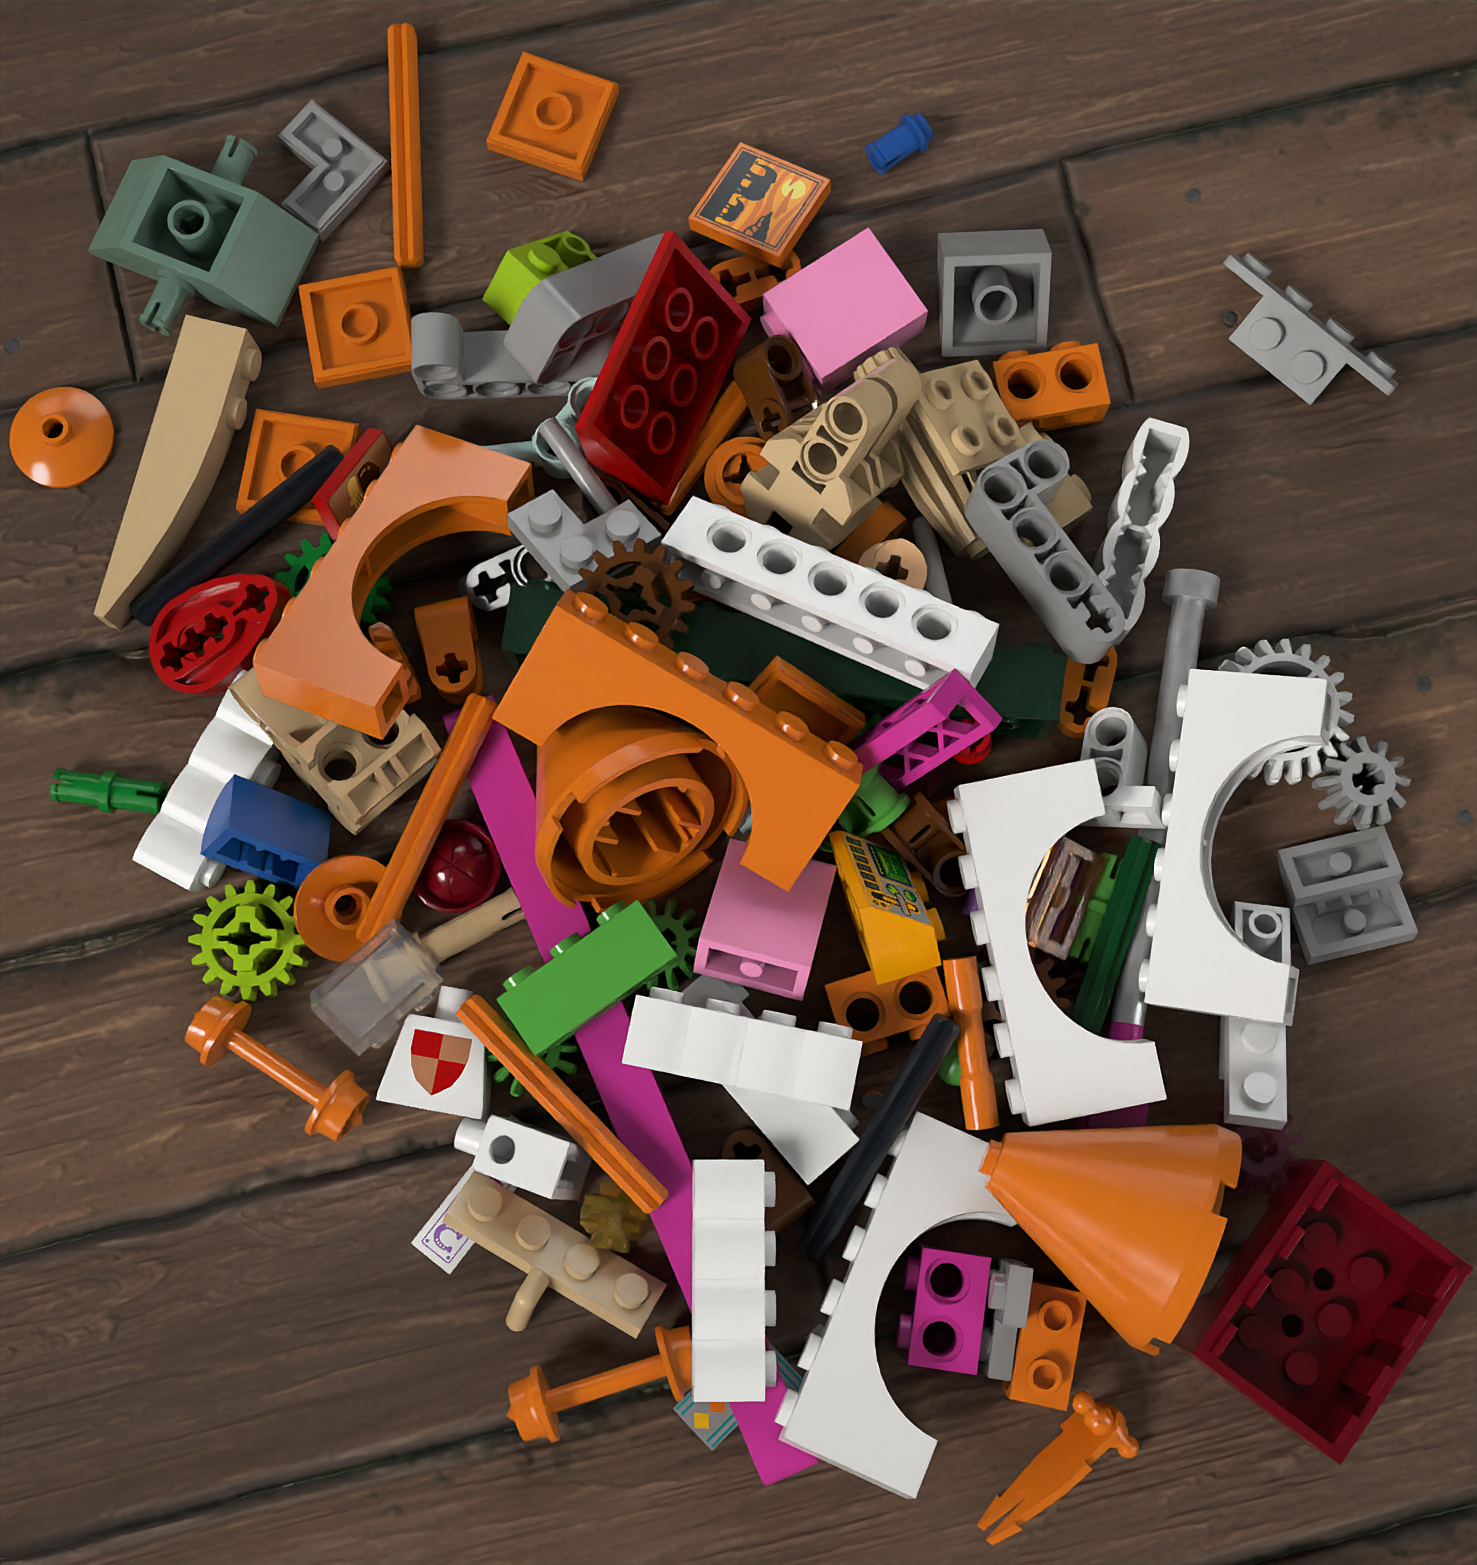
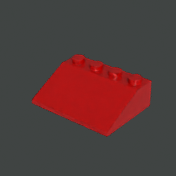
M665 230L575 426L587 460L599 477L615 478L637 498L668 505L752 319L674 231Z

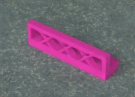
M955 668L850 741L846 746L856 754L858 761L864 764L862 775L879 764L878 772L896 792H899L996 729L1003 718ZM958 702L977 721L975 724L971 725L950 720V713ZM927 731L938 733V748L916 743V738ZM893 754L904 756L905 770L883 765V761Z

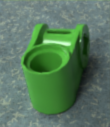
M878 764L861 776L859 788L828 833L840 830L860 838H864L871 833H877L896 820L908 807L911 800L906 793L898 794L878 772ZM827 834L818 848L833 853L829 834Z

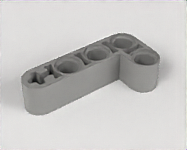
M664 233L646 238L550 276L537 284L527 294L504 337L503 346L538 386L547 385L562 375L572 363L583 342L622 326Z
M437 312L422 313L411 319V374L420 393L426 397L439 400L568 396L572 386L580 379L599 376L619 331L613 329L583 342L572 363L562 375L547 385L538 386L503 346V340L507 331L464 332L460 321L450 314Z
M1039 439L987 466L980 473L965 504V515L975 532L1062 650L1076 662L1092 664L1100 661L1121 635L1125 626V615L1120 605L1045 507L1052 501L1065 479L1070 463L1066 451L1059 444L1050 440ZM1031 471L1039 472V473H1041L1045 478H1040V477L1036 476L1034 473H1032ZM987 495L996 496L1003 503L992 501ZM1019 537L1030 540L1035 547L1025 545ZM1051 580L1062 583L1068 591L1056 588Z

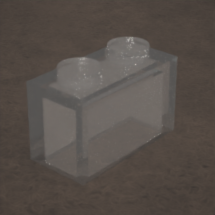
M393 918L310 992L311 1010L347 1046L360 1056L370 1046L376 1049L385 1044L399 1027L397 1022L412 1008L419 1011L433 1001L440 992L441 987L439 984L444 980L440 964Z

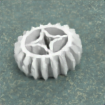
M1281 639L1274 650L1267 640H1260L1255 645L1254 653L1250 649L1242 647L1235 653L1236 663L1225 660L1218 667L1219 671L1279 673L1292 677L1328 679L1334 689L1344 679V673L1336 672L1329 677L1323 670L1330 662L1329 656L1323 655L1315 662L1309 660L1311 654L1310 644H1303L1295 654H1292L1289 639ZM1346 691L1335 692L1329 746L1302 747L1304 749L1301 751L1281 753L1262 763L1246 779L1253 780L1264 769V779L1267 785L1278 783L1282 773L1286 781L1292 785L1301 781L1302 771L1310 777L1321 773L1320 758L1326 756L1337 759L1338 754L1333 745L1337 742L1348 743L1350 736L1339 727L1351 724L1354 721L1355 715L1341 710L1340 707L1350 702L1353 694Z

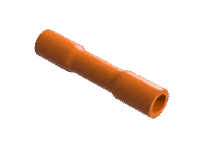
M973 955L944 959L942 961L949 1009L954 1021L960 1026V1033L956 1041L961 1069L959 1083L965 1126L967 1130L997 1127L1000 1125L993 1075L989 1070L981 1010L983 1001L977 958Z

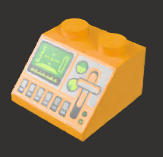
M840 830L828 833L846 907L877 986L942 965L937 942L946 939L945 932L936 908L926 910L923 904L929 902V898L920 871L917 870L910 873L904 858L897 850Z

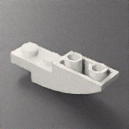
M1235 901L1232 906L1230 926L1239 938L1262 957L1291 965L1290 908ZM1221 1016L1219 1079L1224 1080V1123L1282 1130L1286 1124V1025Z

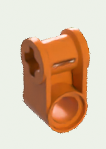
M468 596L415 607V620L420 642L425 653L428 674L441 697L448 703L464 705L468 695L471 693L481 695L484 688V675L477 645L479 638L476 621ZM462 667L464 671L460 673V682L451 684L449 680L453 678V669Z

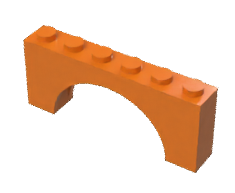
M415 425L404 443L400 442L396 445L392 452L390 463L379 479H375L369 484L365 492L364 501L353 517L345 519L342 523L337 540L326 556L320 557L315 562L310 579L299 595L292 597L284 608L282 619L270 637L264 638L257 646L252 663L262 694L383 740L407 703L410 695L403 664L377 650L360 630L361 614L369 592L381 574L400 556L436 537L463 531H490L512 536L513 533L508 528L507 514L535 499L531 463Z
M567 589L553 609L494 712L492 719L540 747L567 720L591 709L605 706L636 705L667 712L691 723L706 733L727 753L738 769L747 788L752 810V830L746 840L739 864L789 892L859 788L864 764L860 763L856 754L842 743L833 740L827 743L808 732L807 725L795 715L785 711L776 713L758 702L759 698L748 687L733 681L728 684L709 673L707 665L696 656L687 652H679L677 654L660 644L657 635L649 628L636 622H629L627 624L608 613V607L597 597L585 592H578L576 594Z

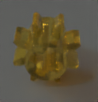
M602 1180L600 1184L601 1193H593L584 1197L585 1201L581 1209L580 1226H583L585 1231L592 1235L589 1243L591 1247L627 1253L630 1250V1240L645 1237L650 1214L644 1213L615 1181Z

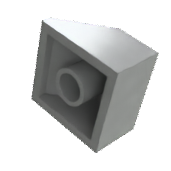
M1043 229L938 233L937 291L942 357L1004 355L1017 350H1026L1029 354L1046 352L1052 252Z

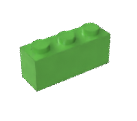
M624 900L610 906L596 918L600 926L584 938H581L578 932L573 933L549 951L554 959L537 971L531 965L526 966L503 983L507 992L496 1000L535 1056L542 1058L679 961L674 950L638 900L629 906Z

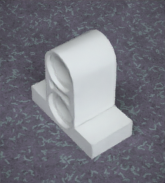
M1109 707L1096 712L1086 726L1080 761L1094 758L1101 793L1109 786H1118L1113 793L1102 797L1105 815L1087 820L1077 826L1166 829V826L1162 824V805L1164 800L1155 786H1143L1148 754L1147 743L1130 714L1121 708ZM1125 736L1119 744L1108 747L1113 739Z

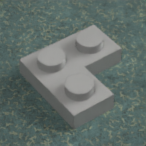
M552 489L507 514L510 531L564 593L567 589L571 591L586 589L588 581L584 580L578 574L580 568L595 571L598 564L595 562L592 553L596 550L608 558L613 556V541L620 540L626 547L627 552L633 551L637 538L644 539L647 545V554L650 555L661 544V534L630 500L583 524ZM628 564L619 567L618 569L614 570L609 576L612 577L618 574L619 572L625 570L626 568L632 566L633 564Z
M997 1257L996 1269H990L986 1297L990 1313L988 1327L983 1326L979 1353V1361L983 1362L982 1372L988 1378L1010 1382L1018 1327L1026 1329L1034 1268L1020 1260Z

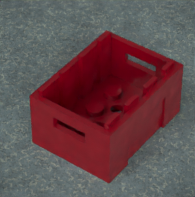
M1296 1158L1266 1200L1265 1204L1269 1206L1267 1211L1208 1296L1201 1295L1171 1343L1308 1446L1341 1465L1473 1270V1267L1328 1161ZM1324 1267L1332 1273L1333 1281L1329 1288L1320 1290L1315 1286L1313 1276L1316 1270ZM1289 1314H1295L1301 1322V1329L1294 1336L1285 1335L1281 1328L1283 1318Z

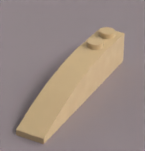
M190 315L185 316L93 614L111 628L122 629L133 615L129 609L130 603L159 581L177 554L212 491L231 445L235 429L240 430L245 422L247 414L245 395L249 382L257 379L262 363L260 348L245 328Z

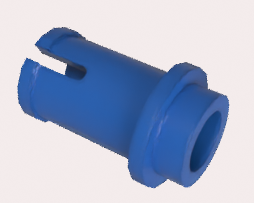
M915 113L912 116L904 114L901 116L898 126L874 142L867 144L864 150L867 152L866 156L876 172L884 175L887 173V170L915 151L925 152L928 149L927 143L933 140V133L921 114Z

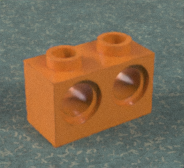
M1067 341L1055 345L1049 352L1030 355L1026 350H1017L1006 353L999 357L998 361L992 362L989 377L993 387L1010 416L1016 421L1019 429L1029 422L1037 432L1103 421L1111 404L1098 343L1082 346L1079 341ZM1068 374L1078 376L1084 382L1085 388L1079 390L1070 389L1063 384L1060 377ZM1013 384H1024L1032 390L1034 396L1028 399L1017 398L1011 394L1008 387Z
M936 967L878 986L872 971H867L826 984L823 987L834 1024L852 1028L847 1022L846 1010L854 1001H867L876 1009L877 1022L873 1029L864 1032L853 1029L851 1039L863 1041L860 1057L890 1048L887 1037L908 1031L911 1041L920 1039L931 1018L936 1013L948 1017L952 1016ZM918 984L927 991L929 1006L924 1013L915 1015L903 1009L900 1004L899 995L905 985Z
M1032 1279L1026 1329L1018 1327L1011 1382L1003 1380L1001 1389L1009 1399L1067 1411L1087 1300L1077 1288Z

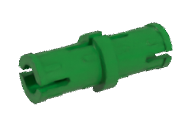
M59 767L55 770L52 778L61 780V785L51 783L50 786L51 799L54 802L64 801L98 806L99 811L112 814L117 809L151 813L157 816L163 805L159 803V799L165 800L169 792L167 782L123 778L121 773L106 770L101 775Z

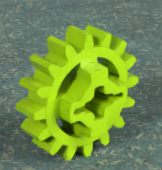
M247 880L244 893L235 885H225L227 899L221 901L213 896H209L206 898L208 906L212 909L209 916L202 914L194 915L193 920L203 926L202 934L188 937L189 943L201 946L202 953L197 954L191 959L192 964L199 967L208 966L210 968L202 979L205 984L215 985L223 980L220 994L233 997L240 987L243 1000L255 1001L258 988L261 989L265 996L275 997L277 996L275 982L280 980L285 984L293 986L296 983L294 975L290 972L293 965L307 967L309 963L303 956L299 955L300 947H307V945L303 942L296 929L294 915L292 914L296 898L288 896L279 902L281 888L270 884L262 894L260 883L254 880ZM265 906L272 909L278 915L284 930L275 929L268 922L269 912L265 911ZM236 911L235 917L224 928H221L227 917ZM253 932L272 939L271 941H260V944H253L250 946V949L231 942L232 940H243V937H250ZM218 951L226 952L234 960L233 970L237 971V975L232 973L223 964ZM279 952H283L277 963L270 970L266 971V964Z

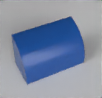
M234 774L222 789L211 810L203 834L200 855L298 891L307 875L318 865L328 860L331 813Z

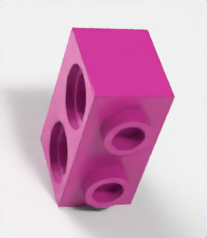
M919 1244L917 1257H907L903 1289L913 1291L910 1314L900 1313L896 1348L905 1349L904 1359L908 1365L977 1375L991 1257L981 1253ZM943 1263L956 1265L960 1272L958 1287L948 1294L936 1293L930 1284L932 1271ZM936 1321L950 1324L953 1330V1339L950 1345L942 1351H931L923 1345L924 1330L929 1324Z

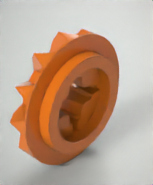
M748 436L737 437L721 444L711 454L705 467L704 483L712 504L722 505L731 512L752 520L746 513L740 488L741 484H732L731 479L740 477L742 460H747V468H750V471L754 473L770 463L760 455L766 444L763 439Z
M381 621L368 627L371 637L368 641L387 657L403 664L410 695L406 704L409 705L421 699L422 689L420 682L393 630Z

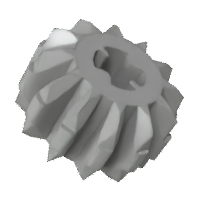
M1365 736L1354 738L1350 747L1344 742L1334 744L1333 747L1337 751L1338 758L1326 756L1320 758L1322 773L1325 776L1312 781L1311 787L1313 789L1327 791L1328 795L1318 803V808L1327 810L1335 806L1337 811L1334 816V823L1341 826L1352 817L1353 824L1357 830L1369 828L1372 820L1379 825H1384L1391 821L1390 809L1399 810L1407 802L1397 790L1410 786L1411 779L1406 776L1396 775L1395 769L1404 763V758L1396 756L1388 761L1385 758L1388 750L1387 742L1380 741L1370 749ZM1359 773L1362 775L1359 781L1366 779L1369 784V790L1363 793L1360 792L1362 785L1355 788L1352 777Z

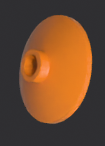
M55 387L34 395L19 409L10 430V449L17 466L34 482L50 488H71L91 480L105 467L113 452L115 427L110 413L95 396L74 387ZM63 424L62 433L56 438H49L50 431L55 426Z
M347 854L324 861L307 875L296 895L294 920L301 939L314 953L335 962H355L361 960V957L366 954L372 956L382 949L374 948L361 942L356 938V931L387 867L379 861L364 855ZM350 895L351 905L349 908L342 912L336 911V901L341 896ZM401 913V915H400V917H399V919H398V921H397V923H396V925H395V927H394V929H393V932H392V934H391V936H390L388 942L391 940V938L394 936L395 932H396L397 929H398V926H399L400 921H401L402 913Z

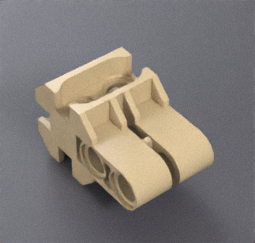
M902 359L886 361L832 397L827 403L821 404L770 438L760 452V455L770 463L755 473L750 471L740 486L747 516L753 521L765 525L775 511L793 526L788 536L812 546L823 547L828 551H831L849 537L883 504L876 496L891 486L893 488L896 486L905 473L899 443L893 439V436L915 405L922 391L920 376L912 364Z
M254 667L228 687L239 706L282 752L283 757L298 778L309 790L314 788L327 802L328 811L354 835H357L431 773L438 760L437 757L441 754V748L425 724L415 713L409 716L403 709L391 726L398 737L388 745H378L372 742L365 733L264 696ZM342 759L354 766L355 773L346 780L338 781L326 775L325 767L334 760Z

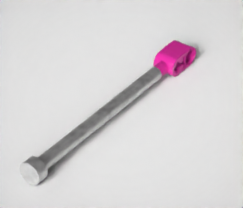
M1173 569L1167 571L1162 601L1172 606L1145 786H1155L1163 800L1167 793H1173L1176 772H1171L1169 755L1172 741L1181 737L1183 718L1177 715L1179 688L1182 684L1188 685L1189 671L1197 667L1205 610L1216 608L1220 578L1218 576L1195 569ZM1166 826V829L1139 828L1138 836L1156 841L1161 845V848H1165L1168 827ZM1154 874L1115 988L1108 1039L1137 1040L1142 1039L1147 1003H1144L1145 992H1140L1139 972L1143 959H1150L1153 937L1147 935L1146 922L1150 905L1152 903L1158 904L1160 881L1155 880ZM1148 1103L1081 1116L1079 1129L1145 1127Z

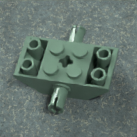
M228 135L226 137L225 144L211 173L165 155L132 160L88 249L89 253L93 256L158 281L138 320L155 332L161 328L160 333L162 335H171L172 328L188 296L199 297L278 329L320 240L318 233L265 196L241 186L253 160L258 155V151L254 146L241 138L237 146L236 136Z

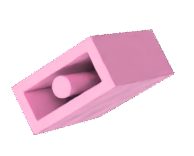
M868 227L763 294V316L760 317V321L769 338L773 335H783L796 344L811 382L821 397L853 377L857 367L863 364L869 357L890 347H900L922 333L925 329L928 310Z
M730 838L699 937L693 973L802 1001L837 866L811 858L790 891L787 892L739 864L746 842Z

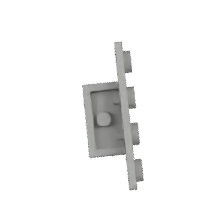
M1247 252L1243 258L1237 254H1230L1223 262L1225 266L1263 295L1261 300L1229 337V340L1308 404L1311 405L1346 364H1349L1388 396L1399 385L1391 378L1397 371L1391 364L1373 351L1367 357L1363 356L1350 345L1355 338L1351 332L1332 318H1329L1323 324L1308 312L1314 304L1305 295L1291 285H1288L1282 291L1267 279L1273 271L1250 252Z

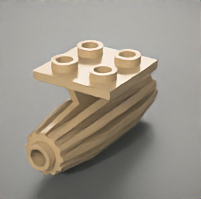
M890 347L866 359L863 364L857 367L853 376L855 381H858L891 359H902L910 364L912 363L899 347ZM978 360L925 373H920L917 370L921 379L922 391L915 405L893 436V439L899 443L905 471L900 479L915 506L956 556L968 554L971 560H976L990 553L965 515V504L982 472V468L1027 445L1016 421L1008 413L993 387L991 378L983 370Z

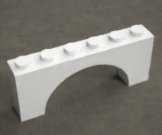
M1190 669L1188 685L1182 684L1180 686L1177 697V715L1183 718L1181 737L1172 741L1169 755L1171 772H1176L1173 793L1165 795L1162 805V824L1168 827L1165 848L1158 849L1154 863V878L1156 881H1160L1158 904L1152 903L1150 905L1146 922L1147 935L1153 937L1150 959H1143L1139 972L1140 992H1145L1144 1003L1157 1007L1292 1026L1299 969L1289 964L1275 962L1262 957L1245 944L1231 928L1220 908L1214 890L1211 870L1212 844L1218 820L1227 801L1238 785L1254 769L1274 756L1289 750L1308 746H1329L1336 691L1328 679Z
M1094 758L958 785L954 789L956 799L948 800L947 808L953 833L963 832L967 855L958 857L959 867L965 890L975 889L979 910L970 912L971 925L977 946L986 944L990 967L982 968V977L988 1001L998 1000L1002 1023L993 1024L1000 1058L1010 1057L1014 1079L1006 1080L1005 1087L1012 1115L1021 1113L1023 1122L1028 1126H1035L1167 1099L1155 1042L1147 1039L1114 1040L1103 1038L1073 1022L1056 1006L1044 990L1033 967L1027 946L1025 929L1026 903L1033 877L1042 859L1057 840L1080 823L1106 814Z
M918 1111L911 1117L908 1124L904 1125L887 1153L894 1156L886 1177L877 1173L873 1179L864 1201V1205L873 1208L864 1229L855 1225L842 1255V1258L851 1261L843 1282L836 1279L832 1280L820 1308L821 1312L829 1315L820 1337L813 1333L809 1335L797 1366L806 1370L798 1392L787 1389L774 1422L783 1426L778 1440L906 1499L916 1498L938 1440L925 1434L903 1415L894 1403L882 1379L876 1356L874 1329L878 1301L883 1285L893 1265L907 1246L920 1235L935 1227L950 1222L970 1219L997 1222L1009 1227L1017 1224L985 1188L987 1175L978 1172L988 1143Z

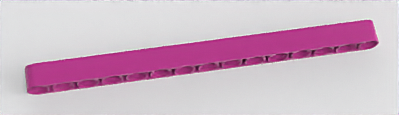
M493 695L486 697L497 704ZM462 708L442 716L449 735ZM493 719L466 777L544 963L547 964L554 959L549 951L559 942L578 932L581 938H584L594 929L583 903L575 901L577 905L574 909L562 904L551 893L538 870L535 857L536 793L508 727ZM622 1000L575 1033V1037L618 1139L668 1190L669 1196L667 1200L650 1216L692 1314L693 1162L654 1071L622 1063L631 1016L624 1000ZM765 1334V1351H771L772 1349ZM777 1361L776 1387H765V1401L729 1402L765 1487L819 1463L817 1457L778 1440L783 1426L774 1422L787 1389L780 1375Z

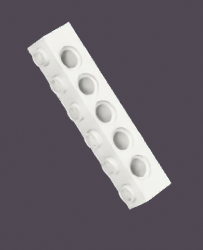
M692 496L661 541V545L668 549L667 558L664 563L668 565L672 561L680 559L685 567L677 578L679 581L692 580L695 585L693 591L925 690L955 668L975 689L992 659L999 628L998 623L986 619L978 612L964 610L938 599L923 589L912 588L883 576L873 568L862 567L833 555L823 547L812 546L783 534L770 525H762L731 512L722 505L712 504Z

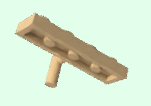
M475 1170L446 1211L442 1222L528 1274L517 1291L506 1317V1324L513 1331H522L526 1328L536 1304L547 1286L636 1339L667 1285Z

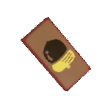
M368 428L312 498L332 539L337 540L342 523L345 519L353 517L364 501L365 492L369 484L375 479L378 480L390 463L393 450L383 430Z

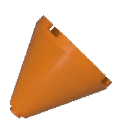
M636 705L605 706L583 712L559 726L548 737L542 747L537 745L535 857L538 870L554 897L572 909L577 905L575 901L591 902L597 913L604 912L621 900H624L628 906L636 900L641 905H644L647 900L652 899L654 901L679 888L713 861L707 849L723 830L730 837H733L747 809L749 799L747 788L742 776L727 753L704 733Z
M1216 1124L1007 1132L1004 1134L1001 1142L990 1139L981 1159L978 1172L987 1175L985 1188L1126 1343L1133 1348L1156 1356L1159 1355L1160 1348L1152 1345L1151 1340L1157 1338L1168 1344L1172 1342L1189 1315L1213 1263L1228 1220L1219 1215L1225 1185L1233 1189L1237 1187L1242 1158V1143L1238 1133Z

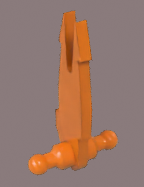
M1079 1391L1074 1394L1071 1404L1075 1412L1060 1425L1063 1432L1030 1462L1001 1497L998 1494L978 1522L977 1526L985 1531L1020 1503L986 1538L992 1546L1022 1531L1021 1525L1069 1492L1093 1470L1090 1465L1109 1448H1117L1119 1455L1126 1459L1137 1455L1140 1447L1138 1441L1128 1435L1126 1419L1118 1408L1112 1404L1094 1402L1093 1396L1086 1391Z

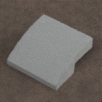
M1384 825L1278 850L1276 855L1284 891L1307 965L1415 939L1418 929L1399 884L1403 872Z

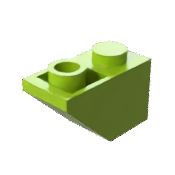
M569 231L507 250L482 300L511 326L523 300L537 284L550 276L598 257L590 251L589 245L582 238L571 234Z

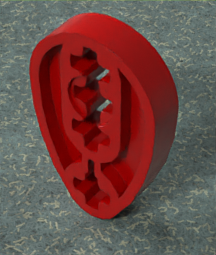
M234 574L212 579L192 587L175 597L159 612L150 632L149 653L155 672L166 685L184 693L213 696L228 690V687L242 669L249 671L253 668L252 661L257 646L264 638L270 637L282 619L284 608L291 599L289 589L283 582L262 574ZM262 590L270 593V595H268L264 599V604L266 606L265 610H260L256 608V606L260 604V602L262 601L260 592ZM220 619L228 622L222 629L223 639L211 637L221 630L218 623ZM199 634L210 636L203 644L204 654L190 652L181 658L183 667H175L174 663L180 659L179 648L192 651L200 645Z

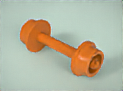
M216 995L200 1011L194 1012V1019L187 1030L185 1042L200 1053L201 1064L211 1067L228 1050L237 1054L315 1106L305 1126V1133L310 1136L320 1133L338 1143L344 1139L353 1127L363 1125L362 1113L369 1102L370 1094L354 1081L355 1073L346 1069L332 1082L329 1088L243 1032L252 1011L251 1005L246 1001L235 1004L221 995Z
M662 1324L655 1326V1335L660 1354L550 1389L540 1365L532 1366L528 1376L508 1385L511 1406L507 1417L516 1423L519 1434L524 1442L548 1438L553 1443L560 1440L557 1412L667 1376L675 1400L677 1402L682 1401L685 1398L684 1394L692 1389L691 1327L686 1325L674 1329H666Z

